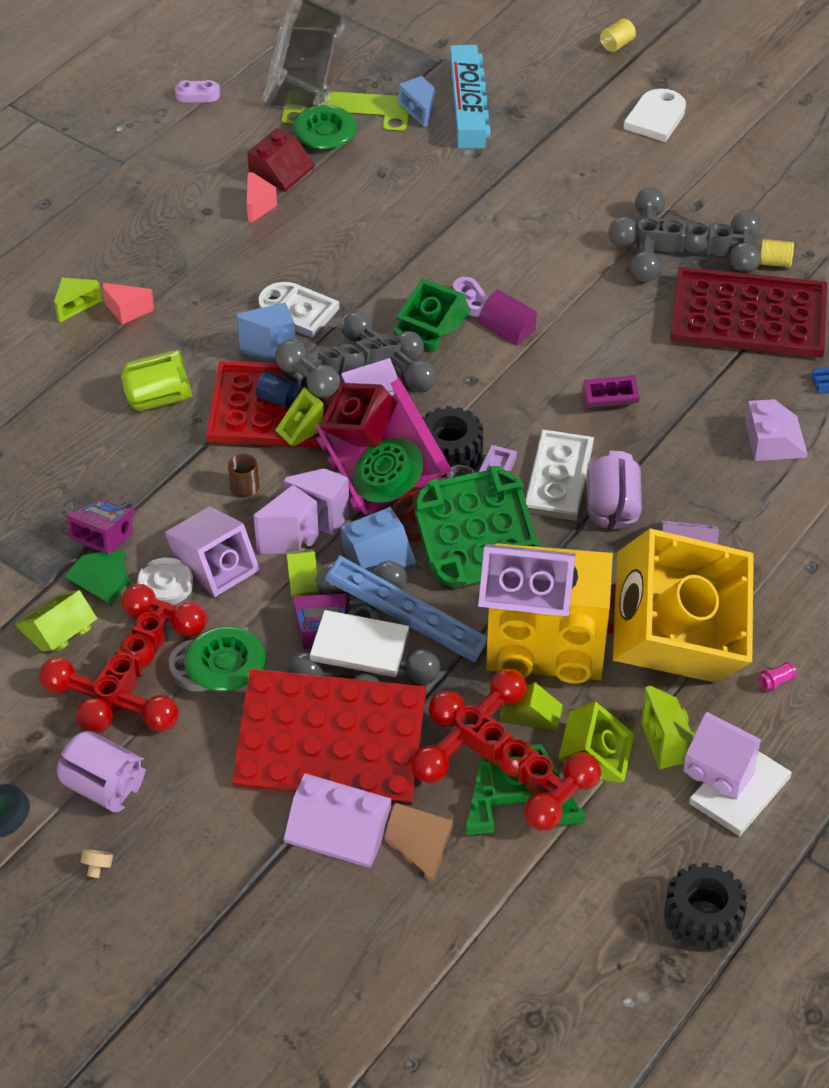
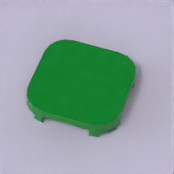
M490 466L489 470L440 481H438V478L427 482V485L419 492L415 503V517L429 567L434 577L441 584L451 588H466L479 585L481 583L483 553L486 544L495 545L496 543L540 547L539 537L536 538L522 490L524 485L520 477H515L511 472L501 469V466Z

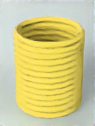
M626 18L618 20L601 32L600 39L602 45L610 52L617 51L635 38V27Z
M762 239L759 265L790 268L794 242Z

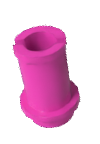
M787 661L771 670H762L761 674L758 675V683L763 690L774 691L778 685L795 679L797 672L794 665Z

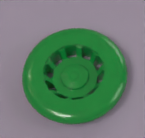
M332 105L310 107L299 113L292 125L293 134L298 141L306 146L318 149L335 148L347 143L354 136L357 128L354 117L348 111Z
M401 438L387 439L381 441L377 447H370L360 457L354 468L353 485L356 492L363 499L373 503H387L401 498L420 479L423 471L422 453L413 442Z
M219 626L202 632L192 640L186 650L184 664L188 675L198 685L214 691H232L247 685L250 669L263 670L266 653L261 641L250 631L235 626Z

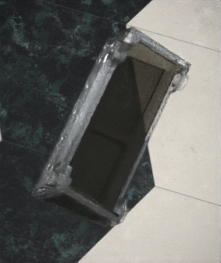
M315 0L291 1L279 24L260 106L267 109L304 111L310 107L328 103L332 92L329 91V86L326 83L337 35L341 36L345 28L343 23L344 13Z

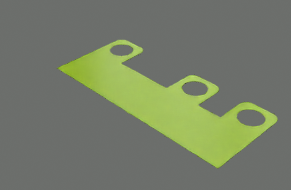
M289 89L282 116V122L293 124L294 121L287 118V115L291 112L301 113L313 106L332 105L340 107L349 113L385 115L384 129L405 130L409 113L398 103V96ZM398 118L403 121V124L400 127H391L388 121Z

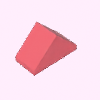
M248 172V222H254L277 206V195L275 186L253 172Z
M104 283L102 286L105 305L121 324H125L154 310L152 289Z

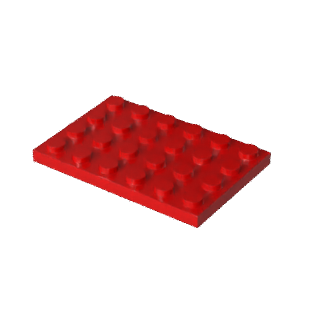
M219 361L206 432L208 443L291 446L275 431L290 407H281L257 398L255 392L257 382L262 373L269 371L285 377L280 372V367L277 363ZM298 388V392H297L296 398L298 397V395H299L300 392H301V390H300L299 388ZM334 395L329 398H318L323 403L324 416ZM317 433L292 447L321 448L316 439L320 434Z
M250 669L232 778L233 786L296 793L306 773L391 798V803L412 805L416 776L412 772L411 761L415 752L420 747L426 686Z

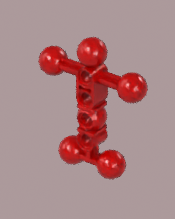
M134 584L123 592L121 606L128 616L137 619V626H133L131 629L132 634L121 641L119 650L115 653L116 655L109 660L96 680L77 674L72 663L65 658L54 657L41 665L39 681L48 692L59 694L71 689L92 697L84 700L77 707L75 714L76 723L83 732L91 731L97 734L105 732L111 725L113 713L121 708L141 715L146 726L152 731L164 732L171 730L177 724L179 708L172 698L165 695H157L148 700L131 694L137 684V677L142 675V669L153 662L155 653L165 641L163 627L166 622L171 621L178 634L184 637H194L205 629L208 620L207 613L196 602H184L175 606L158 600L153 589L149 586Z
M508 668L501 669L495 673L490 682L491 692L476 707L466 706L462 697L451 690L440 691L434 695L428 709L431 719L436 725L443 728L456 727L436 746H423L415 752L412 757L411 768L419 781L428 784L437 783L442 780L449 769L448 759L465 744L483 758L493 761V764L498 765L504 774L511 777H519V782L521 784L525 783L529 791L535 793L529 797L524 806V816L530 827L538 831H550L558 826L563 814L562 805L576 790H589L597 785L602 769L594 755L587 752H577L568 757L563 766L564 777L560 779L553 774V764L548 757L539 755V752L536 750L533 752L532 747L526 741L513 739L511 732L506 733L505 728L491 718L502 705H515L522 701L527 692V683L520 671ZM542 773L544 775L536 776L534 774Z

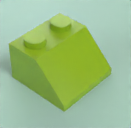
M80 590L57 594L16 622L15 625L41 651L53 650L55 653L65 648L69 644L67 640L72 636L76 635L78 637L91 629L90 624L97 620V617Z
M653 686L645 687L641 725L659 769L682 765L685 763L686 753L696 734L694 731L691 732L688 726L687 711L685 708L681 709L676 697Z
M596 701L569 711L558 759L565 764L568 757L574 753L587 752L594 755L599 761L602 769L600 780L622 783L625 781L634 733Z

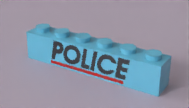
M450 45V67L458 149L486 148V138H490L488 110H484L487 109V95H485L482 54H478L477 45Z

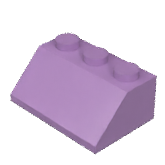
M486 544L483 553L478 607L569 616L576 553Z
M305 773L293 798L284 842L371 868L391 816V798Z

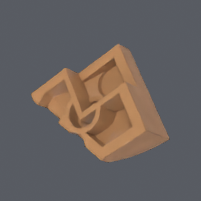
M395 803L387 825L385 841L393 849L401 851L406 861L410 864L415 863L424 872V877L433 882L442 861L443 850L453 829V821Z

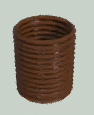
M239 454L232 457L228 462L231 492L238 497L254 495L259 490L258 463L256 459L248 454Z

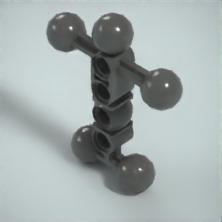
M653 187L644 188L639 191L635 199L636 209L642 215L638 226L634 220L624 216L612 221L608 229L610 241L616 246L628 247L636 241L639 253L634 255L631 260L630 270L632 276L642 282L652 281L657 278L661 270L659 257L654 254V251L683 252V248L691 253H701L707 249V254L712 253L716 256H725L730 253V264L732 268L740 273H750L757 269L761 260L758 248L753 245V238L757 237L761 230L760 218L754 212L749 210L740 211L734 215L730 226L724 223L715 225L710 223V228L700 222H694L686 226V221L680 222L674 219L656 218L664 209L665 198L659 189Z
M361 311L349 313L341 323L343 335L353 344L345 343L338 348L336 346L320 348L318 357L314 360H308V350L304 344L293 339L279 344L275 352L276 362L279 367L286 372L299 371L307 377L308 389L318 398H329L335 394L340 384L341 373L388 358L391 359L393 367H397L404 372L407 386L415 392H427L433 388L437 381V371L434 366L428 361L418 360L424 352V342L418 334L412 331H404L397 336L389 334L379 335L373 331V322L370 317Z
M395 561L381 562L375 567L374 571H369L402 590L407 583L408 577L404 567ZM335 562L324 564L318 570L315 581L319 591L324 595L345 593L344 590L325 580L326 575ZM349 594L350 611L347 614L380 620L373 606ZM421 648L413 650L407 655L406 659H401L396 676H407L414 684L425 685L432 683L438 677L441 665L435 653ZM309 652L296 654L291 658L287 669L288 673L337 678L351 677V679L380 682L377 676H386L310 661Z

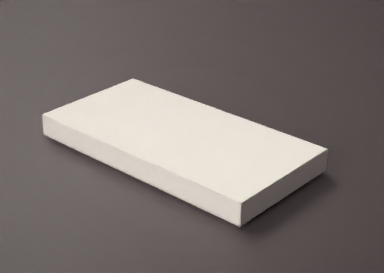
M542 429L525 498L529 514L577 521L587 476V463L591 458L594 437Z

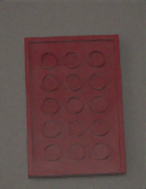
M678 267L670 342L823 358L825 351L827 282Z

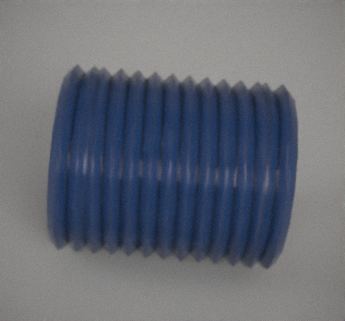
M266 371L260 376L255 392L257 398L289 408L296 399L298 384L296 381Z

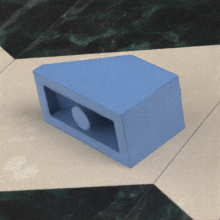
M420 76L399 84L398 103L423 127L428 126L433 107L435 88Z

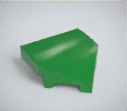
M118 550L112 551L109 554L100 552L82 555L65 577L70 582L111 606L123 588L130 584L125 561L127 560L126 552Z

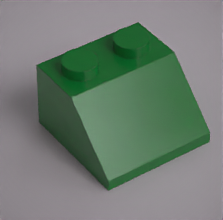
M421 278L397 315V320L442 336L458 330L470 312V308L464 293Z

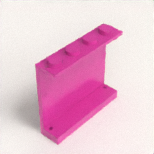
M399 378L390 383L395 391L392 397L398 403L381 441L393 438L409 440L420 449L423 456V471L420 479L401 498L387 503H373L358 495L353 485V472L360 457L370 447L355 446L326 433L320 428L319 424L316 425L320 434L316 438L323 451L329 450L331 456L327 457L333 470H339L343 476L348 478L349 490L353 495L349 500L355 511L361 510L365 517L389 507L427 485V482L452 471Z

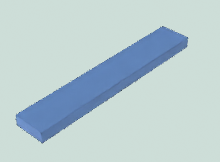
M340 555L326 575L325 580L474 663L487 643L488 637Z

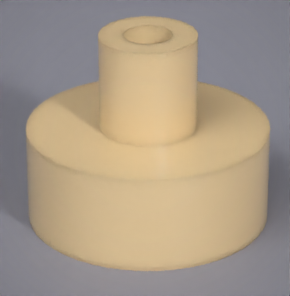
M82 849L80 862L89 865L87 876L99 878L101 867H111L113 854L98 850Z

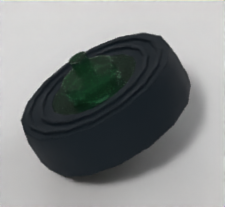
M10 783L0 785V837L10 835L22 826L30 809L29 798L24 791Z

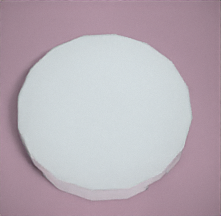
M163 557L152 560L144 570L143 568L140 570L137 584L149 586L153 589L158 600L175 605L189 596L193 589L194 580L191 569L187 564L185 566L181 563V560L176 558Z

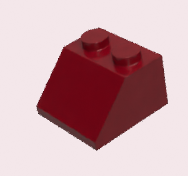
M278 128L247 152L249 172H253L285 192L314 168L313 161L296 137Z
M340 383L320 428L355 446L377 447L382 440L398 402L382 384Z

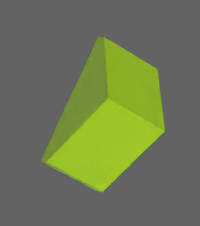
M62 277L54 301L57 320L62 322L101 302L99 282L97 280Z
M304 387L275 431L291 446H296L319 433L316 425H321L324 418L323 403L309 389Z
M313 549L285 552L291 597L319 595V589L315 581L317 576L315 551Z
M534 682L527 685V692L522 701L515 705L502 706L500 722L558 731L563 705Z

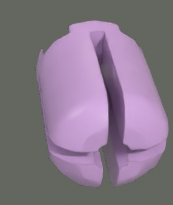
M609 451L608 456H603L596 460L592 457L587 463L586 470L587 513L596 526L607 528L610 515L611 530H621L632 526L642 512L641 466L633 460L631 454L623 451Z
M91 731L81 732L67 742L61 752L64 758L58 760L57 766L58 779L64 786L112 812H119L125 808L121 803L131 791L134 793L138 792L146 769L141 767V760H144V758Z

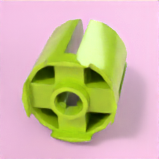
M170 350L128 361L123 366L121 371L122 385L127 401L134 410L143 412L185 401L187 398L192 397L180 350Z

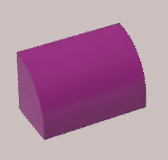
M497 289L484 303L479 314L478 323L517 346L536 330L537 311Z
M636 376L584 380L581 390L583 406L585 408L638 403L640 397Z

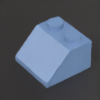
M286 302L236 314L239 351L244 356L264 363H277L275 352L279 344L286 340H295V323Z
M391 507L341 526L342 549L349 560L368 571H374L377 565L388 560L398 562L405 570L416 566L404 527Z

